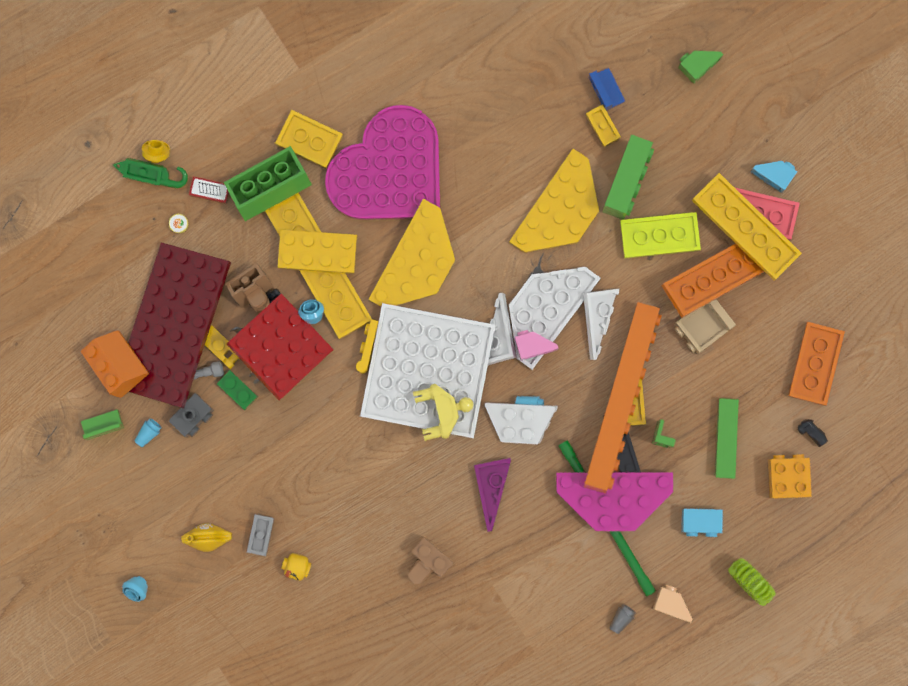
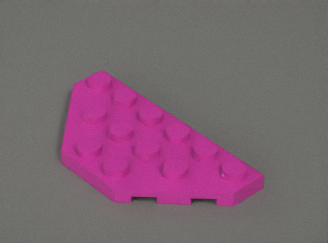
M673 472L612 473L611 478L615 479L612 490L608 489L606 494L584 488L588 473H556V493L595 531H635L673 493Z

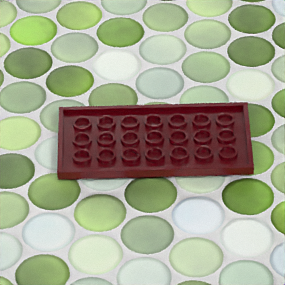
M161 242L128 342L149 374L129 391L130 393L184 409L231 265L230 261Z

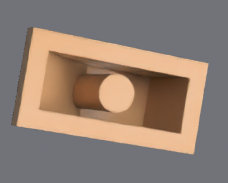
M666 585L665 588L660 587L653 609L691 623L692 617L681 594L676 592L677 588Z

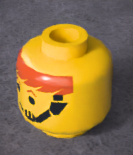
M291 553L288 558H284L281 569H284L285 577L301 581L304 577H308L311 563H309L306 556Z

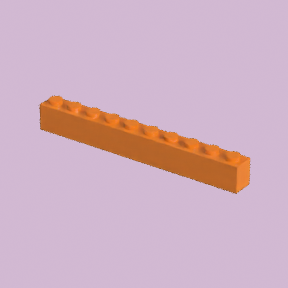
M637 302L584 488L605 494L608 489L612 490L615 480L611 478L613 470H618L620 460L617 459L618 452L622 453L625 441H622L624 434H628L631 423L627 421L629 415L633 416L636 405L633 404L634 397L638 398L641 390L638 383L639 379L643 380L646 369L643 368L645 361L649 362L651 351L648 348L650 343L654 344L657 333L653 331L655 325L659 326L662 317V315L658 314L660 308Z

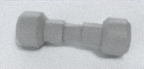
M220 361L213 362L208 367L196 370L193 380L203 376L213 375L215 378L223 376L224 369Z

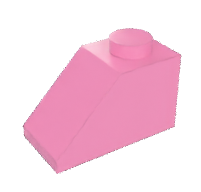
M528 330L518 332V336L514 338L521 361L558 350L557 344L535 332L529 333Z

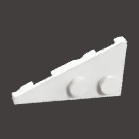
M619 289L583 293L590 360H596L602 348L600 343L603 335H606L610 316L614 310L612 305L615 296L619 294Z
M499 293L494 306L496 307L494 318L490 321V324L496 326L488 365L516 358L504 293Z

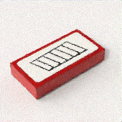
M193 176L189 195L227 204L229 192L224 183Z

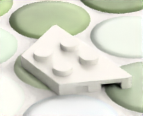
M485 403L500 441L507 443L540 444L545 430L548 429L551 423L550 420L554 412L558 409V406Z

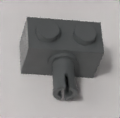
M195 393L186 402L184 409L180 408L171 417L169 422L184 437H193L200 430L198 428L202 422L207 423L212 418L213 414L211 413L214 410Z

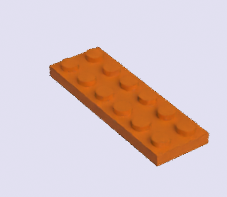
M735 243L663 283L662 288L681 318L762 274L764 271Z

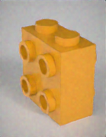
M804 454L792 455L791 459H785V455H773V459L768 460L770 499L812 497L810 458H804Z

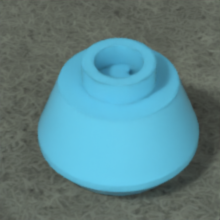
M307 300L298 309L299 316L309 324H316L323 317L324 306L317 300Z
M140 576L130 578L122 585L123 593L133 601L139 602L144 600L148 589L146 580Z

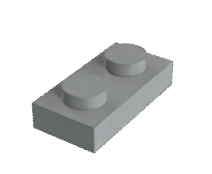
M254 515L247 553L267 556L274 518Z

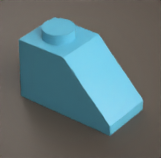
M783 161L755 165L751 170V173L780 193L784 192L798 172L791 163H784Z

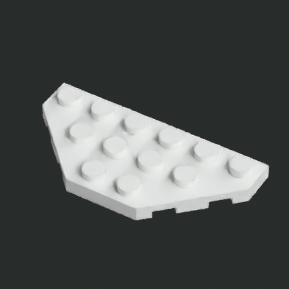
M587 267L532 274L509 304L513 337L518 336V332L528 330L529 333L535 332L554 342L583 303V293L591 292L601 278ZM514 339L517 360L533 370L543 355L521 361Z

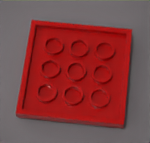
M282 293L226 344L279 401L334 350L309 323L299 316L296 308Z

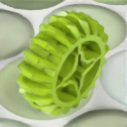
M742 558L731 564V567L728 569L730 575L753 600L763 606L773 600L772 598L776 595L775 590L751 564Z

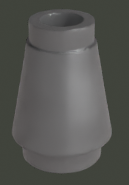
M623 604L621 607H618L609 628L619 634L635 618L636 612Z

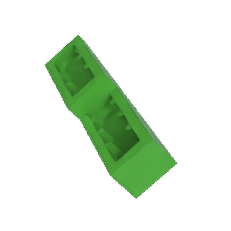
M719 398L714 472L716 478L735 479L739 399Z

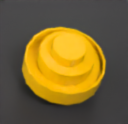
M150 140L142 146V156L153 163L164 161L170 155L169 145L160 140Z

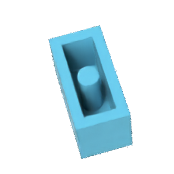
M682 509L681 532H686V536H698V533H706V537H717V533H722L723 510Z

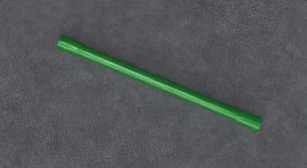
M566 440L558 445L575 473H586L569 441ZM609 531L636 576L646 597L656 592L620 531Z

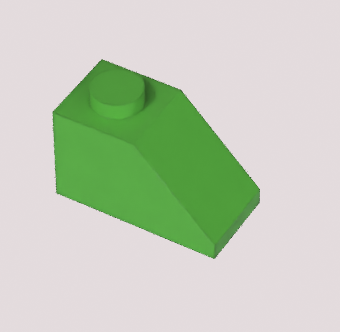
M693 51L691 54L686 53L679 60L681 63L678 68L694 84L718 63L724 54L716 51Z

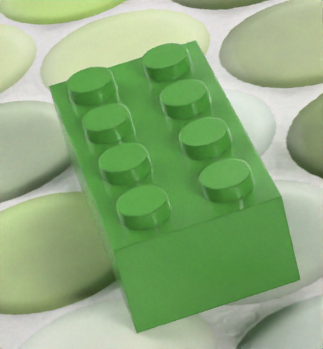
M631 134L602 211L603 213L624 220L626 215H630L635 203L631 200L632 198L636 199L641 187L638 181H643L648 168L644 165L645 163L649 164L655 150L651 148L653 142Z
M291 146L224 182L245 221L312 185Z

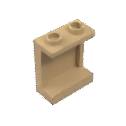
M715 299L681 318L674 325L676 326V333L681 338L684 336L688 343L686 345L690 351L699 354L736 324Z

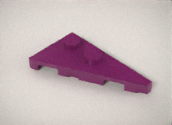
M511 458L474 465L487 532L493 530Z

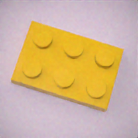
M291 110L275 144L284 149L291 146L296 155L327 169L343 134Z

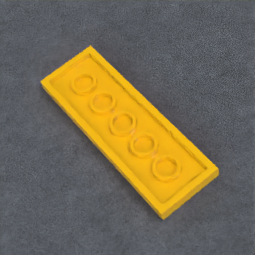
M720 173L692 199L774 281L802 254Z

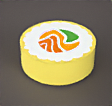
M175 214L170 218L169 227L174 233L181 234L188 229L189 222L184 215Z

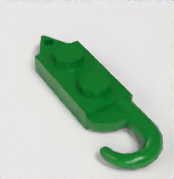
M128 157L124 161L113 164L123 174L124 178L158 186L181 188L188 181V174L181 167L176 169L182 173V180L174 181L169 179V171L162 165Z

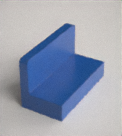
M609 68L599 73L594 71L589 74V80L606 111L625 102Z

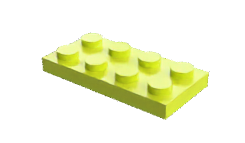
M697 212L620 220L624 259L701 250Z

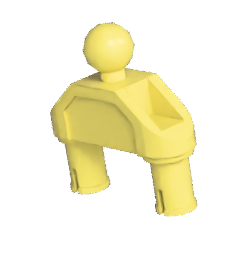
M431 384L430 388L413 391L414 397L422 395L421 397L414 398L416 403L433 399L437 407L440 423L438 426L422 429L423 434L431 433L424 436L425 441L438 437L449 438L459 418L458 411L470 412L474 406L472 399L464 397L459 403H456L453 396L436 384Z

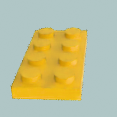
M280 230L278 269L354 274L357 235Z

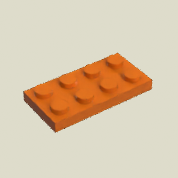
M806 322L788 394L789 397L827 406L845 331Z

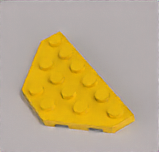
M572 149L509 241L510 244L522 252L528 253L579 242L599 213L590 162L587 157Z
M425 199L422 200L368 300L381 307L382 303L396 306L438 293L455 261L441 209Z

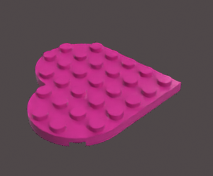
M395 105L379 111L367 124L363 135V143L344 148L332 159L328 166L325 185L333 205L346 216L363 220L413 218L423 199L440 208L439 142L437 130L433 122L422 111L411 106Z

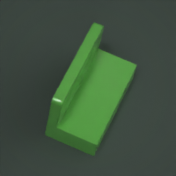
M118 409L81 421L84 431L83 438L86 440L124 428Z
M660 419L657 421L651 444L671 449L674 447L676 439L661 435L665 420Z

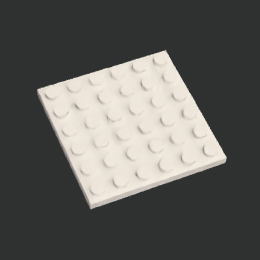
M382 303L360 416L422 429L438 426L440 420L435 401L431 399L416 403L414 398L421 397L422 395L416 397L413 395V391L430 388L431 384H436L453 396L456 403H459L464 397L472 399L474 403L473 409L470 412L458 411L459 418L451 434L474 438L496 325Z

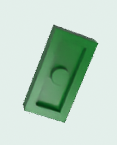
M231 370L217 383L243 410H246L258 397Z

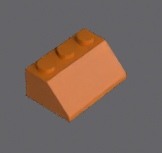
M118 330L93 339L80 351L110 395L122 398L149 374Z

